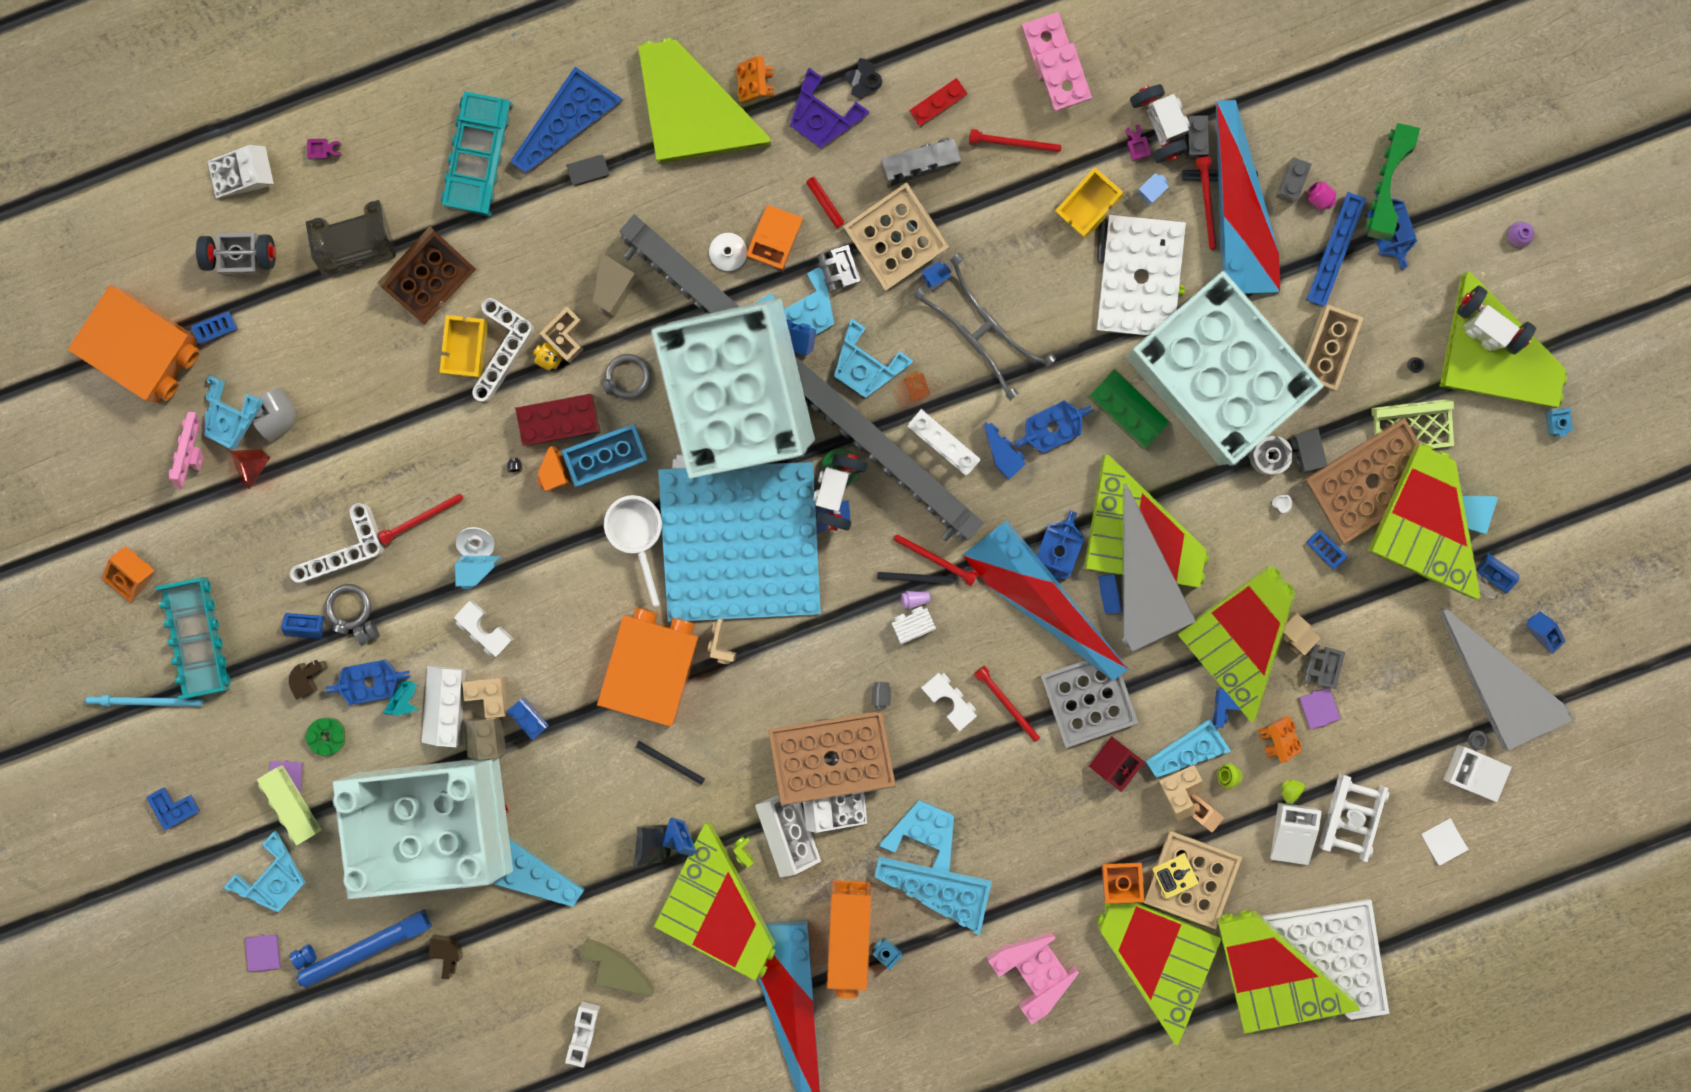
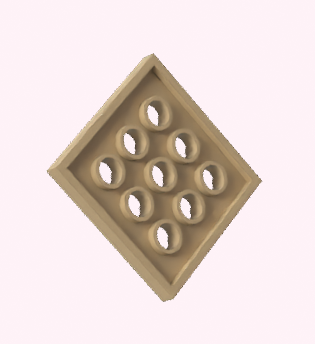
M907 182L843 226L885 291L950 248ZM900 204H904L907 207V212L904 215L897 213V207ZM884 215H888L891 218L890 225L886 227L881 223V218ZM911 220L916 221L918 225L917 229L913 232L907 228V224ZM869 226L875 229L873 237H868L865 234V230ZM895 231L900 232L902 235L901 240L897 243L892 240V234ZM922 236L928 239V245L924 248L918 245V239ZM879 242H883L886 246L885 252L881 254L876 251V245ZM906 247L912 250V256L908 259L902 255V251ZM890 258L895 259L897 263L896 267L892 270L886 265L887 260Z
M1169 830L1156 866L1176 858V853L1179 850H1184L1190 866L1198 878L1199 884L1166 899L1153 872L1143 903L1216 929L1218 925L1217 918L1221 917L1242 857ZM1197 857L1204 858V864L1200 867L1194 864V860ZM1220 863L1222 865L1220 873H1213L1212 867L1214 864ZM1209 881L1215 882L1216 886L1213 891H1207L1205 888ZM1183 893H1190L1191 899L1189 902L1184 903L1181 901ZM1203 899L1209 901V906L1206 909L1199 908V902Z

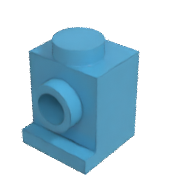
M1571 408L1545 412L1549 435L1556 434V437L1568 436V432L1573 431L1570 414L1572 412Z
M884 938L882 941L879 939L872 947L874 949L872 955L884 964L889 971L902 958V952L887 938ZM884 951H888L890 954L889 956L884 957L882 953Z

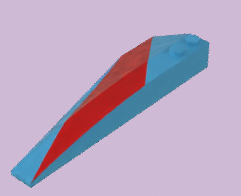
M1236 100L1216 101L1221 272L1224 271L1243 294L1280 292L1279 251Z
M1005 520L963 554V557L987 586L1114 681L1129 669L1008 520Z
M808 920L765 923L776 943L773 948L776 952L772 960H767L765 966L768 968L763 978L759 977L795 1091L820 1092Z

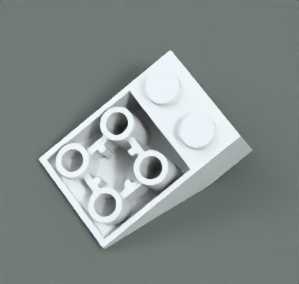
M247 145L208 161L216 198L259 190L274 184L266 146Z
M1458 745L1443 780L1498 802L1512 767Z
M864 793L803 802L806 831L818 833L867 824Z
M1278 802L1270 859L1309 865L1319 831L1322 811L1314 807Z

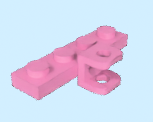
M188 412L186 419L183 420L182 436L180 435L178 438V451L174 453L173 469L169 471V479L175 488L183 489L189 466H193L194 470L200 471L202 466V451L199 447H194L200 426V421L195 412Z

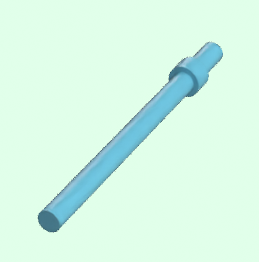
M102 695L101 697H86V704H101V706L107 707L111 705L202 707L203 699L178 700V698H136Z

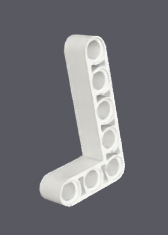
M488 298L482 303L483 312L511 331L473 389V397L481 402H488L493 398L534 333L533 324L492 298ZM495 303L496 310L489 313L488 306ZM506 314H512V321L509 323L504 322ZM523 324H528V331L522 334L520 327ZM517 340L518 347L511 350L510 342ZM506 356L508 362L506 365L501 366L499 360L501 357ZM496 372L497 380L490 382L489 375ZM482 388L487 390L485 398L479 397V391Z
M357 503L350 508V516L360 543L294 566L290 571V577L294 582H307L378 557L383 553L384 545L379 539V531L374 516L367 504ZM359 507H362L364 509V515L362 517H359L357 515V509ZM366 525L371 528L369 535H365L363 532V528ZM372 543H375L377 546V551L374 554L370 551ZM355 549L359 552V557L356 560L352 558V551ZM336 556H339L341 559L339 566L334 564ZM318 562H320L323 565V569L320 573L316 570V564ZM299 569H303L305 572L302 579L298 577Z

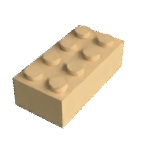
M1328 304L1323 306L1302 361L1324 385L1321 389L1334 392L1339 387L1364 318Z

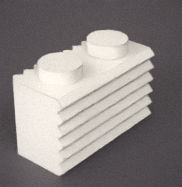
M920 606L911 610L913 614L908 616L901 614L894 617L895 621L892 622L900 644L936 630L927 608L923 609Z

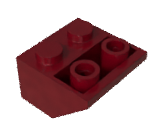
M1111 736L1088 766L1122 792L1145 761Z

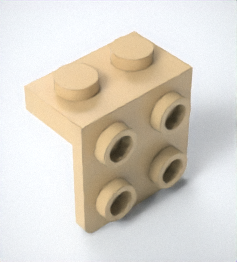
M719 618L717 622L713 623L712 633L715 635L714 640L709 642L708 652L711 653L710 657L718 659V663L730 664V661L733 662L735 660L736 653L718 649L724 619Z

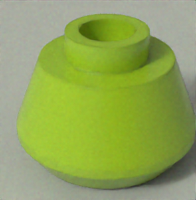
M1225 763L1219 769L1218 781L1224 789H1232L1242 782V771L1235 765Z
M1294 779L1291 781L1286 780L1281 786L1283 790L1281 794L1287 804H1293L1306 789L1305 784Z

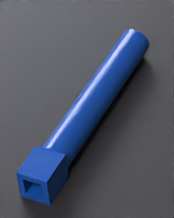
M422 909L404 918L402 921L298 971L297 982L301 987L309 988L406 939L429 930L433 925L425 909Z

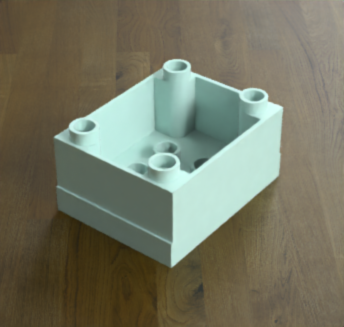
M1224 271L1213 278L1125 356L1129 363L1218 465L1236 464L1324 387Z
M781 298L678 320L652 329L689 478L801 456L807 451L808 446L815 438Z
M499 758L472 759L365 771L333 781L334 806L337 811L345 874L344 884L348 899L489 885L513 872Z

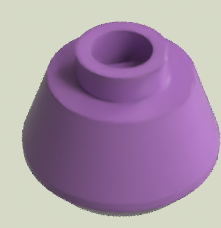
M1516 222L1508 230V239L1515 247H1526L1534 239V230L1527 222Z

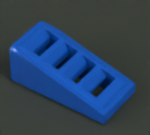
M229 311L191 326L197 342L201 345H205L238 329ZM223 319H226L229 328L225 327ZM216 322H218L221 331H218L217 326L215 324ZM208 326H211L214 334L210 333ZM201 329L204 330L206 337L203 336Z
M1321 530L1306 542L1333 571L1348 558ZM1322 537L1324 540L1315 546L1314 543ZM1328 543L1329 546L1321 552L1319 549ZM1333 548L1335 551L1327 558L1325 555ZM1338 554L1340 557L1332 563L1331 560Z

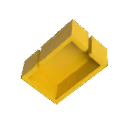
M1094 167L1055 212L1086 240L1110 213L1109 208L1114 209L1125 195L1122 190Z
M451 315L445 316L442 352L449 354V357L441 355L439 373L480 378L482 376L488 329L487 320L470 317L466 319Z

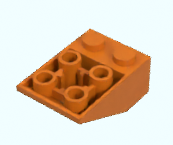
M767 205L748 249L747 259L784 272L803 218Z

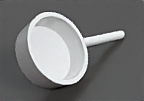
M635 495L625 496L615 501L607 510L604 519L605 534L610 543L617 549L626 553L638 554L652 606L657 608L660 603L645 550L654 545L659 538L662 528L661 516L656 506L648 499Z

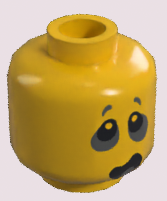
M545 342L542 346L538 344L533 352L535 364L547 371H550L552 368L556 369L562 360V356L548 342Z

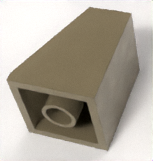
M601 253L599 258L593 303L597 306L596 310L606 317L609 315L615 317L639 278L635 273Z
M502 717L463 719L468 758L476 760L494 759L506 753Z

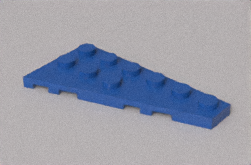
M574 67L510 162L525 173H529L620 104L623 99L577 67Z

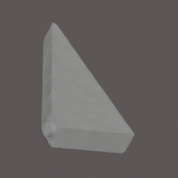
M1126 483L1123 484L1122 630L1124 636L1121 638L1125 646H1130L1133 652L1196 621Z
M1447 609L1438 610L1503 749L1511 750L1571 722L1569 717L1571 713L1566 705Z

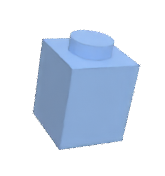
M1155 173L1138 189L1137 193L1150 206L1169 187L1167 185L1168 182L1162 175L1158 176Z

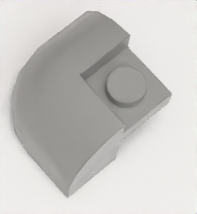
M282 388L270 390L259 397L264 402L253 419V425L264 438L272 442L287 433L294 426L293 424L296 419V408Z

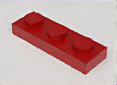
M955 78L914 106L909 112L918 126L921 127L967 96L968 93L959 80Z

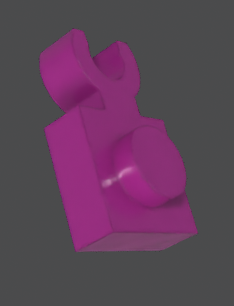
M1139 124L1135 126L1136 133H1131L1130 128H1126V135L1131 138V141L1127 142L1132 161L1152 155L1146 136L1140 137L1141 127Z
M307 139V158L328 159V154L340 157L342 153L335 152L334 148L342 146V143L333 141L328 144L327 139Z

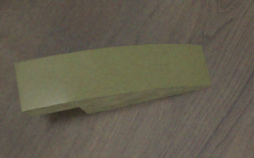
M586 940L582 958L600 962L596 985L652 997L654 993L653 985L634 962L610 946L594 940Z

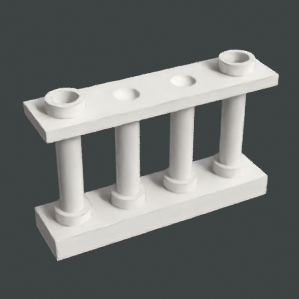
M922 409L907 426L965 476L981 460Z
M1339 773L1318 847L1329 852L1331 847L1333 848L1334 846L1360 853L1359 859L1368 862V858H1371L1373 854L1372 844L1384 802L1386 803L1389 798L1388 788L1379 785L1377 791L1352 783L1351 777ZM1353 791L1376 798L1373 809L1347 802L1345 799L1347 792ZM1357 809L1364 815L1371 816L1368 827L1363 826L1357 830L1350 829L1349 822L1343 821L1340 818L1342 810ZM1343 828L1364 834L1363 845L1336 839V830Z

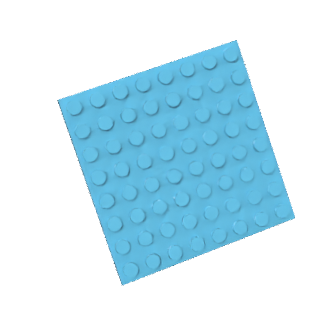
M813 462L757 464L689 478L687 468L658 470L668 622H671L672 618L695 621L719 618L735 619L821 614L815 501H813L815 495Z

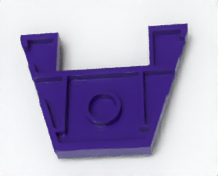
M808 68L790 127L822 149L867 117L870 112L855 102L845 117L836 113L812 95L822 82L823 77Z

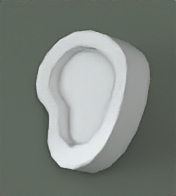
M1280 495L1274 498L1272 505L1274 508L1279 509L1280 513L1287 514L1292 508V499L1288 495Z
M1352 809L1347 812L1350 829L1357 830L1363 827L1366 818L1361 811Z

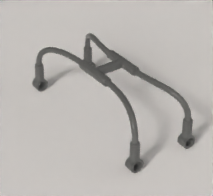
M958 252L950 261L954 265L963 290L986 323L974 334H971L964 325H961L951 315L925 299L923 296L926 294V291L922 287L913 296L943 315L958 328L963 337L990 364L1006 393L1005 396L1011 401L1019 393L1015 388L1009 391L997 366L986 353V349L977 341L992 327L1000 337L1002 336L1015 349L1027 357L1045 364L1047 367L1056 358L1050 354L1045 359H1042L1019 346L1006 334V331L1003 330L984 307L977 303L962 277L959 264L964 258Z

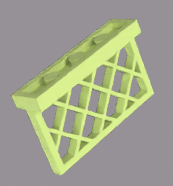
M1444 399L1371 408L1372 416H1374L1375 435L1382 431L1379 420H1388L1393 424L1406 417L1411 421L1409 423L1410 428L1415 424L1421 429L1416 435L1417 440L1423 433H1426L1431 438L1427 445L1433 448L1454 446L1452 420L1454 402ZM1440 413H1447V420L1443 425L1435 420ZM1421 415H1425L1430 419L1423 428L1416 423ZM1432 422L1440 427L1434 436L1426 431ZM1444 430L1448 434V442L1441 443L1436 438Z

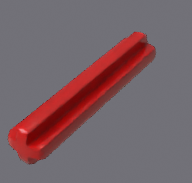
M815 177L809 178L806 181L808 187L836 228L841 227L844 224V220Z

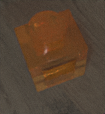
M918 371L908 373V378L904 380L911 402L930 396L924 374H919ZM915 381L920 382L921 386L919 388L913 386Z

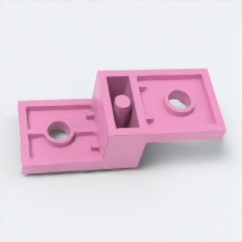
M1059 12L1022 24L1039 80H1044L1054 112L1091 100L1092 96L1074 43L1069 44ZM1042 33H1049L1051 40L1044 42L1041 39ZM1070 82L1072 90L1064 91L1062 83Z

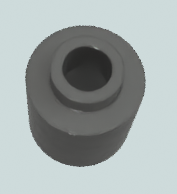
M874 682L871 705H875V709H886L887 706L891 705V687H889V682Z

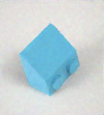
M461 556L455 563L456 586H461L462 589H472L501 560V556Z

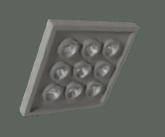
M1086 660L1040 675L1065 748L1138 724L1122 675L1114 681L1108 676L1103 680H1098L1096 678L1098 669ZM1080 676H1086L1088 678V684L1086 686H1080L1078 684V678ZM1062 682L1070 684V690L1066 693L1060 691V684ZM1109 687L1112 689L1113 694L1110 698L1103 697L1102 691L1104 688ZM1093 694L1094 702L1089 705L1084 702L1085 695ZM1069 700L1076 702V708L1072 711L1066 708V703ZM1111 706L1118 707L1119 713L1116 716L1109 715L1108 710ZM1093 712H1099L1101 715L1100 720L1096 723L1090 719ZM1076 718H1080L1083 722L1082 727L1079 729H1075L1072 726V722Z

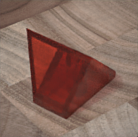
M262 449L230 451L240 481L246 488L250 489L271 457Z

